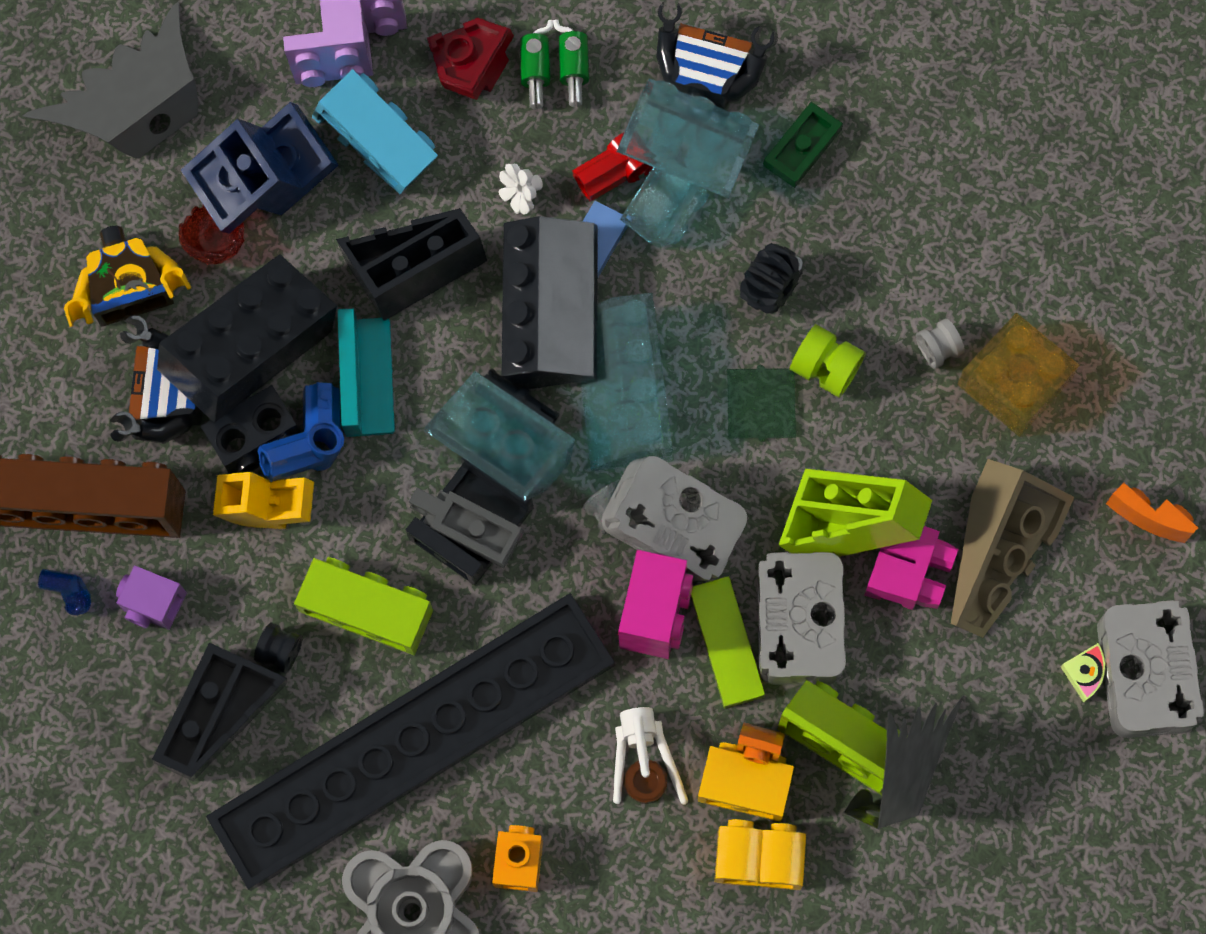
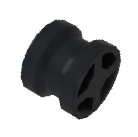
M271 622L265 627L258 640L254 660L261 664L272 663L278 671L286 674L292 668L301 649L303 636L296 632L287 634L281 631L279 625Z

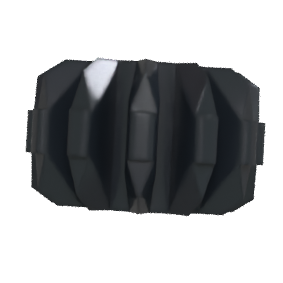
M773 243L766 245L763 250L758 252L757 257L754 261H751L750 267L744 273L745 277L740 283V298L757 311L761 310L766 314L777 312L780 307L785 305L786 300L789 296H792L794 288L798 285V280L803 274V260L787 247Z

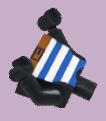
M664 1L658 9V16L663 22V27H660L658 32L656 58L663 81L672 86L671 96L684 100L680 117L690 123L699 124L703 121L707 107L724 111L729 102L740 100L757 86L768 58L765 52L776 45L778 35L776 31H773L769 43L764 45L759 40V34L763 26H758L753 30L751 34L752 43L680 23L678 30L675 28V23L682 16V6L678 3L677 16L669 19L663 13Z
M130 316L124 321L136 327L137 335L123 331L120 333L122 341L130 344L141 340L143 346L136 347L129 412H118L109 420L113 423H121L125 431L114 430L110 436L117 442L123 441L129 435H132L135 440L165 444L188 432L191 426L200 425L203 412L157 370L159 343L169 335L154 328L148 329L147 322L140 316Z

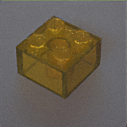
M1015 313L963 369L957 385L1020 437L1072 381L1080 365L1018 313Z

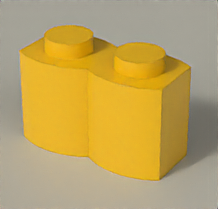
M728 820V826H720L718 830L714 882L801 890L804 879L806 834L797 832V826L792 824L774 823L771 824V830L755 829L754 822Z

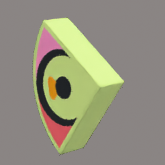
M1099 643L1061 666L1083 702H1086L1094 695L1105 675V658Z

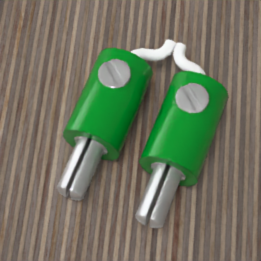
M548 20L546 27L537 29L534 33L526 34L520 38L521 84L529 88L530 108L536 109L535 87L537 91V107L541 109L543 107V87H547L550 84L549 38L544 33L549 32L553 25L557 31L564 32L559 36L560 82L568 86L569 105L571 107H575L574 86H576V104L579 107L582 105V85L589 82L588 36L583 32L573 31L569 27L560 26L559 20Z

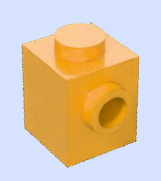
M510 825L509 832L498 831L492 880L495 888L538 892L543 839L541 835H534L535 828Z

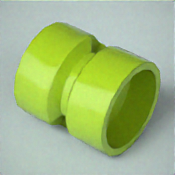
M815 324L797 350L790 365V370L809 381L818 378L821 388L841 398L857 374L866 352L847 341L838 344L835 334Z

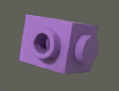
M134 565L130 575H124L118 585L116 592L118 600L116 603L124 612H127L124 617L126 620L143 628H148L151 622L170 630L187 592L179 583Z

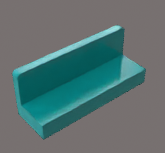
M354 308L338 309L341 424L346 437L393 434L395 432L390 319L385 321L382 318L357 319Z

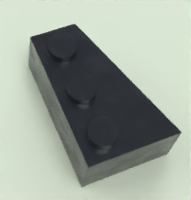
M460 208L411 220V225L389 231H387L386 227L373 230V235L350 240L349 236L336 239L345 262L383 321L487 262L481 238Z
M209 643L152 761L162 768L194 781L286 686L287 678Z

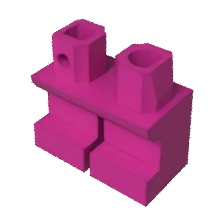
M924 526L919 540L880 548L864 596L878 600L883 598L899 603L913 610L915 604L938 609L946 585L925 578L928 566L950 573L958 548L939 540L940 531Z

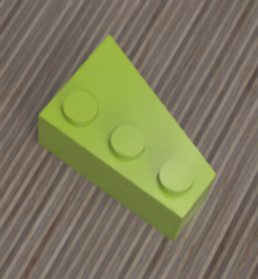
M805 469L779 546L789 553L829 552L841 557L919 540L933 500L907 480Z

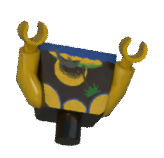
M118 225L110 226L100 232L103 248L90 252L87 255V266L81 270L72 300L65 304L64 311L70 327H73L74 322L80 318H85L87 324H92L91 309L94 317L100 326L103 327L125 320L130 316H137L174 304L173 297H175L173 291L181 286H185L189 290L191 285L178 264L158 247H146L141 238L126 240L123 227Z

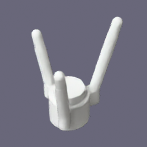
M638 707L621 712V726L615 728L617 750L613 802L619 804L622 799L626 743L628 742L629 748H637L641 774L644 778H647L650 775L647 747L654 744L653 738H655L681 804L686 805L689 801L665 740L662 721H655L653 708Z

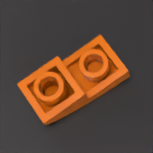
M1125 483L1111 495L1106 503L1117 514L1132 524L1154 535L1172 541L1185 543L1198 529L1193 523L1192 515L1181 505H1173L1166 499L1155 511L1150 506L1149 498L1141 490L1135 487L1130 488Z
M744 722L736 750L744 752L743 758L748 761L768 765L769 760H779L785 733Z

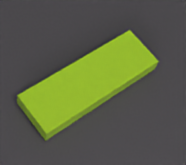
M727 576L693 586L691 593L692 603L724 709L765 698V692L730 577Z

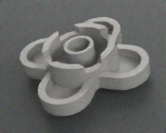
M447 840L432 842L418 853L409 866L405 867L401 866L387 854L374 850L361 852L347 863L342 876L343 890L347 898L365 912L368 918L357 934H480L475 923L456 908L457 901L469 887L473 876L471 859L460 845ZM415 904L420 907L421 913L416 920L411 921L405 917V909L409 905Z

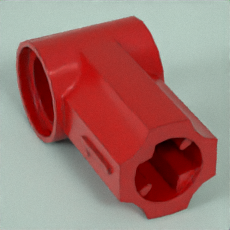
M628 130L615 137L607 146L606 151L572 170L578 187L591 202L625 181L635 183L640 180L638 176L641 174L649 175L656 168L657 161L636 130Z

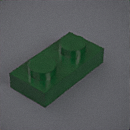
M810 102L765 157L763 166L796 188L842 131L843 123L813 102Z

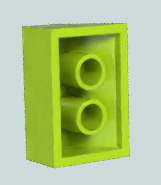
M806 680L781 714L778 730L882 795L887 730L873 722L875 716L867 709L858 704H853L852 707H849L838 700V692L821 681H817L814 685Z

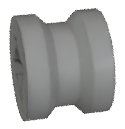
M947 318L939 321L936 328L930 331L923 329L916 333L918 347L933 369L942 366L945 359L949 357L958 358L965 353L964 344L957 329Z

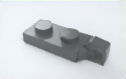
M416 488L409 500L410 508L425 516L423 522L446 539L503 569L524 534V529L451 491L449 494L440 491L436 498Z

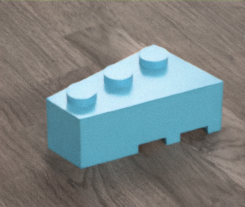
M352 69L318 102L312 118L319 124L326 120L340 134L337 138L339 142L345 147L350 144L365 159L363 162L401 194L436 159L438 155L433 151L435 145L425 133L420 130L416 133L405 122L407 117L393 102L387 104L377 94L379 91L377 85L367 75L362 73L359 76Z

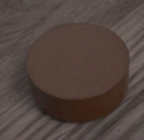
M652 760L648 762L649 777L644 778L642 776L639 761L632 764L625 775L626 791L638 803L651 804L658 801L664 795L667 788L665 770L661 765Z

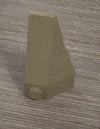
M987 459L971 497L950 624L982 638L985 636L1012 599L1010 585L1021 573L1029 576L1036 566L1029 559L1042 542L1051 546L1058 536L1074 496L1024 470Z

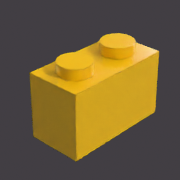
M721 742L719 748L710 746L698 794V802L781 822L794 766L787 765V759L782 756L779 757L778 761L769 760L768 765L748 761L743 758L744 752L736 750L737 745Z

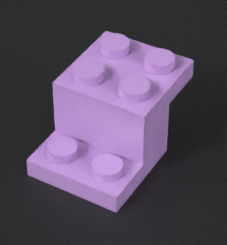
M320 0L323 32L283 37L284 51L296 85L302 84L306 87H318L323 85L325 81L342 80L352 69L359 76L362 73L371 76L373 75L369 33L376 32L378 35L388 36L397 33L399 29H407L403 0Z

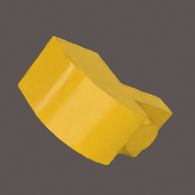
M253 472L217 475L213 515L234 524L254 528L286 529L287 524L310 522L314 481L303 477L271 482Z

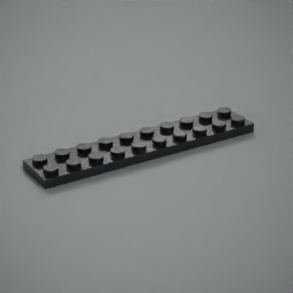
M569 593L208 814L206 817L247 889L252 891L615 666V662L572 594Z

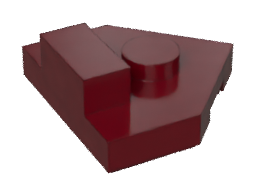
M480 18L463 23L464 27L445 35L440 32L427 38L443 87L475 100L478 99L483 90L492 91L509 62L505 51L514 37L511 29Z

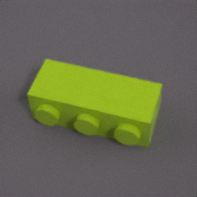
M327 557L326 562L313 558L294 602L300 613L415 656L433 612L430 601L426 600L427 594L409 586H404L402 591L387 585L389 581L386 578L372 572H365L364 576L350 572L348 564L335 558Z

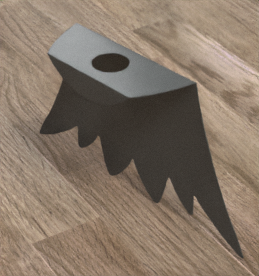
M179 1L168 12L157 37L149 30L145 31L141 41V51L126 45H118L113 54L112 70L91 68L82 72L86 91L72 90L62 92L61 96L67 103L38 108L27 112L23 117L50 121L89 133L134 158L139 159L196 117L198 113V95L195 79L189 68L181 37ZM158 114H167L170 118V125L158 134L152 133L149 129L152 118Z
M964 695L956 703L943 724L946 709H944L935 728L937 703L931 708L922 730L921 709L918 706L908 736L906 719H903L900 734L898 735L895 720L890 711H888L886 759L881 805L873 804L871 792L868 789H862L851 799L844 814L876 829L918 816ZM866 811L879 812L880 815L879 817H875L868 814Z

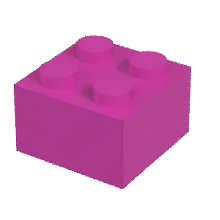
M637 550L618 630L620 649L669 659L671 648H680L685 616L679 615L680 608L688 609L694 576L687 574V560Z

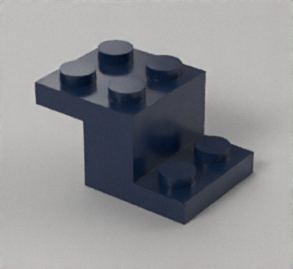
M289 102L263 127L236 119L187 163L181 171L220 231L230 234L257 209L282 216L339 165L300 107Z

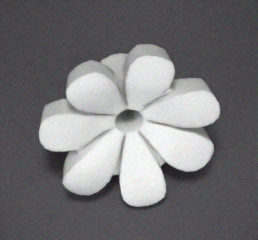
M515 163L506 164L505 171H501L499 175L500 181L506 187L499 190V195L505 202L510 199L512 200L510 205L516 214L520 212L527 214L534 209L532 199L536 197V191L542 189V179L538 175L533 176L529 169L520 170L519 166Z

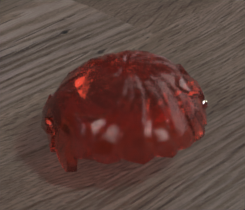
M204 205L201 208L194 206L191 210V215L186 216L184 222L179 224V242L185 252L198 261L206 264H221L234 257L245 241L244 223L242 222L230 234L221 232Z

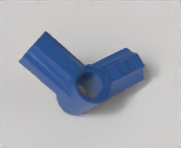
M321 382L305 386L303 389V432L259 446L257 451L260 460L259 464L264 476L269 478L271 482L310 469L316 471L326 470L335 462L344 444V435L340 429V388L334 387L332 383ZM314 442H323L330 450H320Z

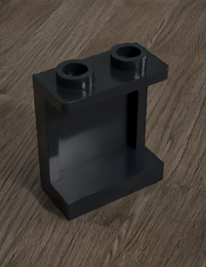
M465 452L461 458V467L443 489V492L449 494L451 491L520 527L534 509L533 500L529 496L531 494L530 489L515 478L507 481L496 473L498 468L484 456L478 455L474 458ZM425 516L420 520L415 517L405 529L409 540L476 586L492 562L443 537L423 522Z

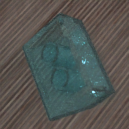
M649 78L616 152L729 199L760 124L752 122L743 113L729 112L721 109L705 97H693L683 93L669 82L655 81Z
M476 371L472 373L425 426L426 433L525 501L545 492L570 463L575 439Z

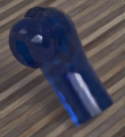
M42 569L38 580L39 589L59 592L66 604L64 608L67 613L78 616L90 609L91 594L79 575Z

